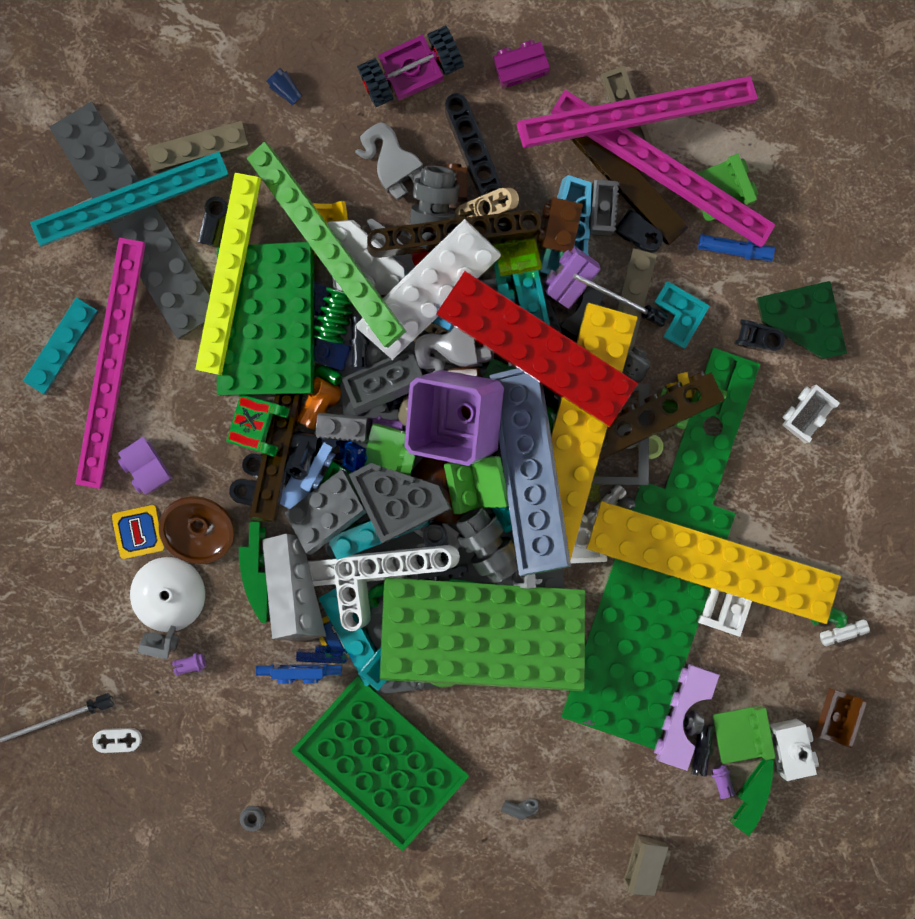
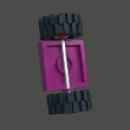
M446 25L427 34L433 51L430 50L422 34L378 55L385 73L382 72L376 58L357 66L364 87L375 108L394 100L388 83L391 84L400 101L444 81L438 64H440V68L445 75L464 68L459 49Z

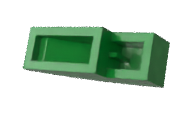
M762 758L736 794L743 802L729 821L749 837L757 826L769 798L774 769V760L772 759L765 760Z

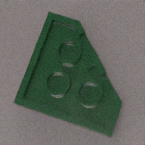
M830 281L756 298L761 322L768 327L781 330L787 339L810 351L814 356L822 360L847 354Z

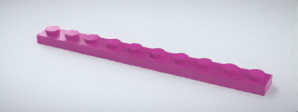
M748 76L520 120L517 123V128L523 148L751 104L755 103L758 97L752 78Z
M564 90L551 113L557 114L592 106L569 91ZM626 128L588 136L759 247L765 244L775 227V224Z
M119 238L76 477L75 484L97 489H102L145 251V242Z

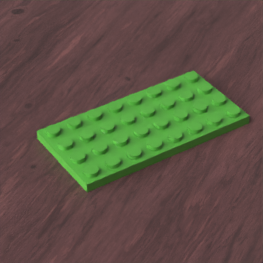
M400 578L384 579L380 680L566 691L584 690L585 590L543 587L520 588V586Z

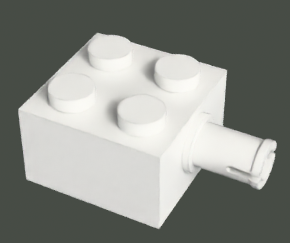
M798 719L769 724L778 774L786 781L817 775L815 767H819L816 753L811 751L810 742H813V735L810 727H806V724Z

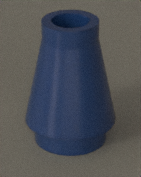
M281 68L266 81L270 85L269 89L284 98L292 106L303 96L288 72H284Z

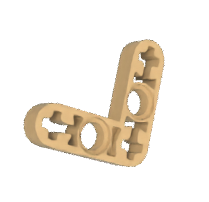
M500 188L458 206L455 210V219L465 218V215L472 211L476 215L469 217L512 211L518 205V193L513 188ZM507 195L509 200L506 203L499 204L497 200H502ZM485 201L490 204V212L488 214H485L482 208ZM474 227L481 235L486 233L483 227ZM494 263L482 275L489 274L494 268Z

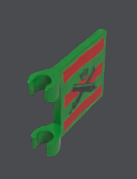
M240 395L226 442L275 457L278 447L264 443L273 414L287 418L290 408Z

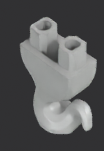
M383 122L377 123L360 136L366 151L357 149L355 153L364 159H372L376 155L375 142L379 139L383 141L377 164L378 177L386 192H390L399 201L408 194L403 182L410 178L414 183L416 178H420L423 164L415 154L405 151L400 147L396 134L389 125Z
M456 327L447 334L423 335L415 342L416 359L419 367L422 369L445 370L444 362L441 359L431 357L432 349L437 350L450 362L463 368L483 367L482 363L494 360V352L485 346L480 347L479 342Z

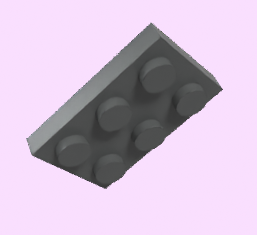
M410 348L399 353L393 360L389 357L343 377L342 381L356 415H359L408 394L410 383L415 378L423 375Z
M343 469L285 512L302 547L310 555L367 513L350 476Z

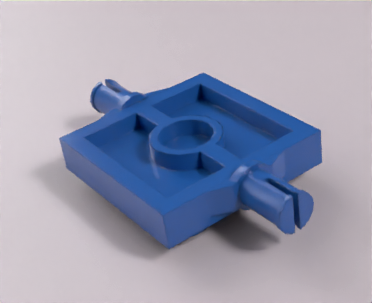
M256 665V676H271V679H278V684H291L295 679H303L305 684H314L327 675H342V665Z

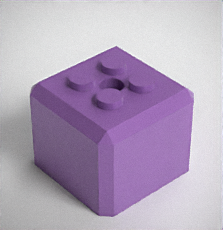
M438 370L415 378L410 383L404 447L409 454L467 466L491 456L498 450L504 387L499 380L445 370ZM463 406H467L471 411L469 419L462 415L461 409Z

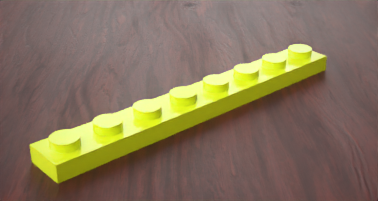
M235 173L195 370L222 375L262 179L257 176Z

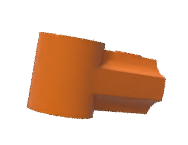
M314 378V394H308V399L299 413L297 421L310 429L316 430L318 413H326L329 407L337 404L341 395L340 387L321 378Z

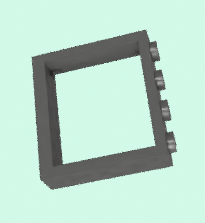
M638 384L633 391L639 392V407L646 404L644 399L650 397V384ZM554 392V404H558L559 407L561 396ZM644 411L640 415V421L644 425H649V411ZM649 438L639 442L638 477H593L592 484L649 485Z

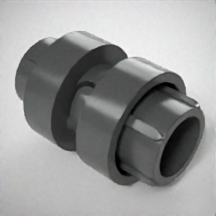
M425 166L421 170V177L415 179L413 197L420 201L419 204L411 206L410 224L455 219L456 213L453 209L449 208V204H454L458 201L459 184L455 182V173L452 169L442 166ZM424 233L422 238L424 240L435 239V236L432 233Z
M479 507L468 511L457 520L456 527L460 532L457 540L466 553H475L471 562L479 575H487L493 582H500L511 576L518 569L515 558V545L510 537H500L504 527L495 514H488L485 509Z

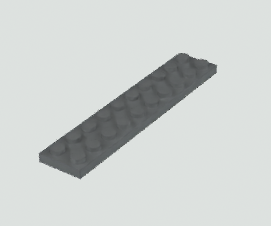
M92 101L49 127L92 199L140 181ZM152 205L107 222L118 241L119 238H125L146 243L140 278L176 338L180 339L205 324L210 295L157 207Z

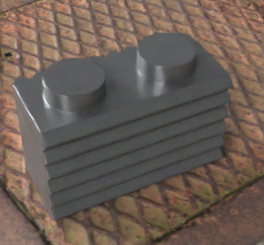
M594 180L592 184L589 222L590 234L611 236L615 232L616 206L618 205L617 192L619 190V183L617 181Z
M318 413L316 437L368 443L373 418Z

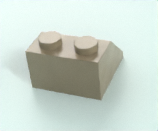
M636 835L623 881L628 893L655 896L656 889H661L664 879L661 871L663 865L667 866L671 853L666 842Z

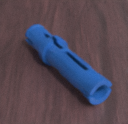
M701 234L698 250L744 257V260H750L751 258L772 262L775 246L763 245L759 247L750 240L745 242Z

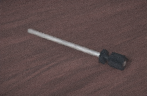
M578 274L573 275L574 279L642 312L641 317L643 319L649 320L660 327L664 326L665 320L668 319L666 314L652 308L650 305L643 308Z
M105 693L97 696L96 702L89 699L86 702L87 706L0 737V742L88 710L91 714L96 713V708H99L101 711L114 706L113 697L110 693Z

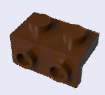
M555 197L550 199L549 203L544 204L542 217L545 218L544 228L540 227L537 236V242L540 243L539 249H549L565 253L567 250L570 252L573 250L583 204Z
M829 688L814 736L852 748L867 701Z

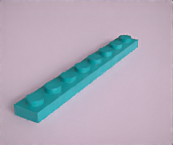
M218 151L30 222L41 248L229 177V174Z

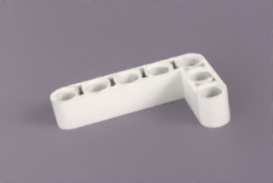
M444 545L356 554L339 559L334 565V575L342 626L348 631H355L370 622L371 612L366 579L445 571L458 564L460 558L458 550L453 546ZM442 552L448 555V564L442 562ZM418 555L424 558L423 567L417 563ZM394 557L400 561L399 569L393 564ZM370 559L376 563L375 571L369 566ZM347 562L352 565V573H349L346 569ZM350 587L356 592L355 599L349 593ZM353 612L358 615L359 623L353 620Z

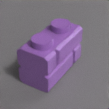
M574 247L571 252L567 250L562 255L559 261L561 265L556 272L550 271L544 280L546 284L544 286L545 292L568 309L573 306L588 286L574 279L573 275L578 274L592 281L601 270L597 261L577 247Z

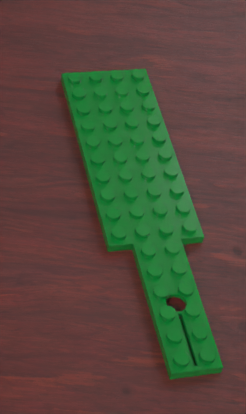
M712 348L704 372L705 374L712 373L719 389L727 391V397L724 398L725 400L722 402V405L720 403L689 418L665 488L652 484L639 485L634 499L635 508L632 511L721 539H728L736 513L714 506L713 502L760 363ZM701 394L699 395V397H698V399H697L696 402H698V401L700 400ZM708 417H716L722 423V430L717 436H709L703 429V423ZM614 558L585 643L584 690L569 691L561 718L655 750L658 739H660L663 731L662 727L666 715H668L671 707L670 703L674 691H676L679 683L678 680L682 668L685 666L699 624L697 622L699 615L702 616L711 588ZM588 720H591V723H594V722H595L596 724H594V725H587V724H584L583 722H584V721L587 722Z

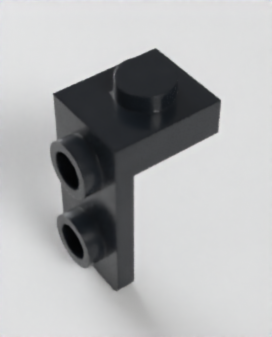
M424 546L414 547L413 549L424 548ZM418 555L417 563L423 567L424 558ZM462 564L441 572L417 574L418 580L438 581L439 576L449 575L450 579L463 577V572H468L467 564Z

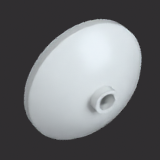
M174 557L158 558L145 564L135 575L130 590L131 605L137 617L146 626L161 632H168L171 625L176 626V631L193 623L203 609L206 595L204 582L199 572L188 562ZM162 591H167L169 593V598L167 600L162 599Z

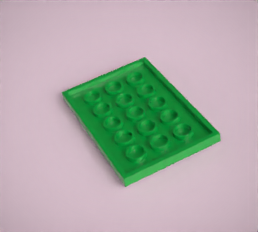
M308 242L248 245L222 375L217 374V395L314 394V250ZM219 246V248L217 247V259H218V254H219L220 246Z
M358 675L291 750L297 758L402 852L470 776L380 694L376 693L371 686H365Z

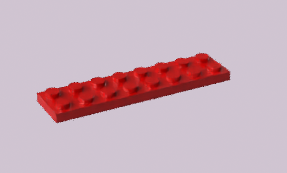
M466 271L463 272L436 313L437 316L607 427L611 426L638 385L637 382Z

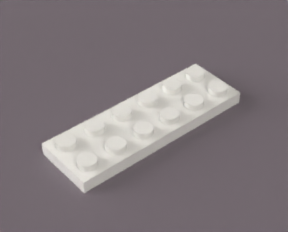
M464 219L383 298L407 332L387 348L382 345L363 318L356 324L357 329L393 360L438 317L436 315L437 311L463 272L466 271L478 279L501 257L500 252Z

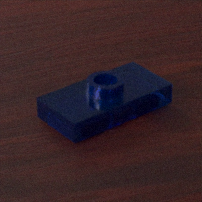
M314 337V362L344 371L351 347Z
M316 645L315 649L299 648L296 652L297 662L345 664L348 660L346 650H330L328 645Z

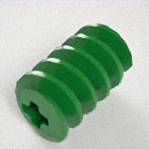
M327 287L326 290L332 296L323 298L329 306L320 308L326 313V316H318L317 319L323 325L315 326L320 335H314V337L332 343H343L344 339L338 334L347 332V329L341 324H349L350 320L344 315L352 314L353 310L347 305L353 304L343 291Z

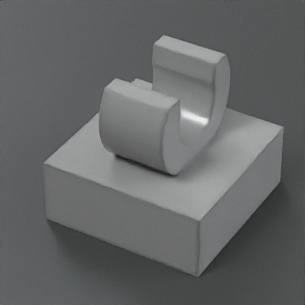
M518 569L513 573L514 586L536 588V584L542 583V579H535V574L519 576Z

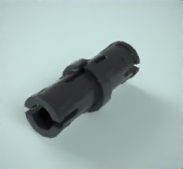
M362 316L351 317L352 339H349V345H352L351 367H368L367 344H369V339L356 326L363 318Z
M704 724L701 733L697 736L691 774L698 776L701 765L700 775L707 777L709 756L713 754L711 744L715 726L708 725L705 735L706 726Z

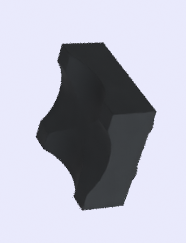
M587 286L579 297V303L574 314L560 324L562 334L569 339L578 338L587 303L604 307L606 303L602 299L605 294Z

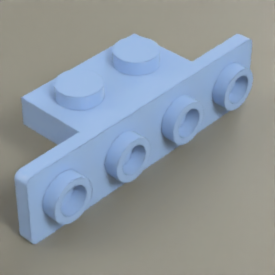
M322 438L321 448L317 456H314L308 476L303 477L302 480L294 479L291 476L282 492L281 505L291 509L309 495L313 488L317 489L324 478L321 473L325 466L329 468L336 454L333 451L339 440Z

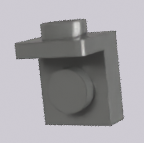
M171 625L166 636H162L159 633L145 632L139 644L138 653L168 659L171 650L175 651L178 645L179 636L175 635L176 626Z

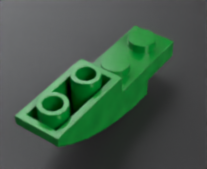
M250 522L249 546H239L240 573L248 601L261 623L269 622L270 611L266 572H261V567H265L264 552H261L263 540L266 539V527H262V522Z

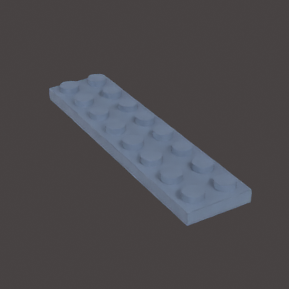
M518 368L490 375V379L499 380L504 387L499 443L519 576L571 567L543 384Z

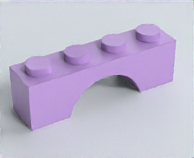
M689 663L686 668H682L678 682H681L679 691H674L670 706H673L670 716L666 715L662 727L665 730L662 740L658 739L654 750L658 761L688 771L695 746L687 739L684 733V716L694 703L712 699L719 674Z

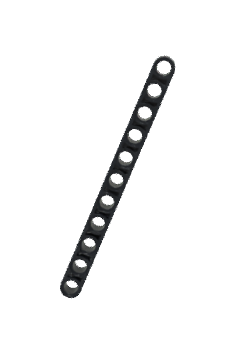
M459 93L449 95L445 102V115L478 196L481 197L503 188L467 99ZM452 104H459L462 106V110L454 112L449 107ZM468 126L472 132L465 135L459 131V128ZM476 148L480 150L481 155L472 157L468 151ZM480 171H487L491 177L487 180H482L477 174ZM507 196L506 198L499 200L498 203H506V201L508 200ZM487 201L483 203L486 214L490 212V204ZM508 224L504 226L497 225L503 232L511 230ZM524 239L516 240L519 245L513 249L507 247L505 242L498 243L508 268H510L512 279L510 260L531 256ZM541 281L550 326L562 334Z

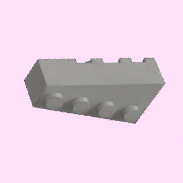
M283 534L264 539L263 550L272 639L304 642L326 637L306 552L297 535Z

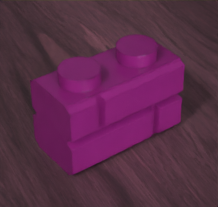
M529 40L520 45L521 48L511 51V48L508 47L497 51V55L493 56V63L502 89L549 75L550 67L542 42L535 43L534 40Z

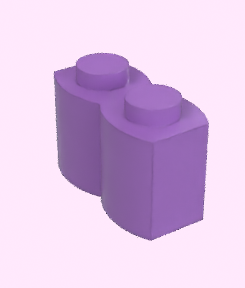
M146 437L140 438L118 453L121 457L118 460L120 466L126 473L130 471L134 478L131 482L139 494L143 492L145 495H150L173 480L168 469Z

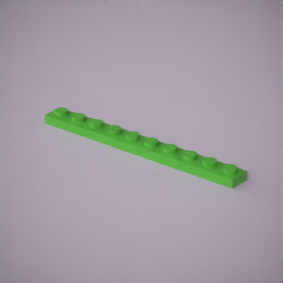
M263 142L247 157V160L262 178L382 345L389 348L407 331L268 143Z

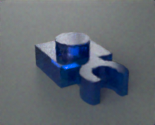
M336 441V445L340 448V453H334L336 454L335 458L343 460V467L351 472L364 467L367 460L366 448L355 442Z

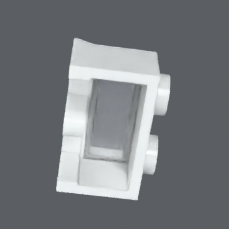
M817 385L811 388L805 387L798 396V399L801 400L795 408L791 406L782 417L785 419L782 426L798 437L803 443H810L812 434L827 420L825 418L830 411L840 404Z

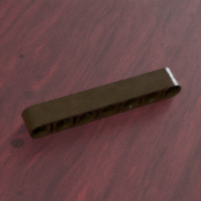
M588 136L570 139L608 181H617L619 183L618 192L648 223L659 229L663 236V242L670 245L688 229L682 218L633 165Z
M521 210L372 230L368 234L367 251L375 258L429 252L448 236L447 232L449 230L455 229L464 219L473 227H483L486 233L482 236L490 244L530 239L537 235L542 219L540 214L534 210ZM531 220L534 222L535 227L528 229L523 225V221ZM506 223L510 226L511 230L503 232L497 225ZM424 233H432L435 239L433 241H426L422 238V235ZM399 236H406L410 239V242L402 245L398 243L397 238ZM375 239H381L385 242V245L381 248H376L371 242Z

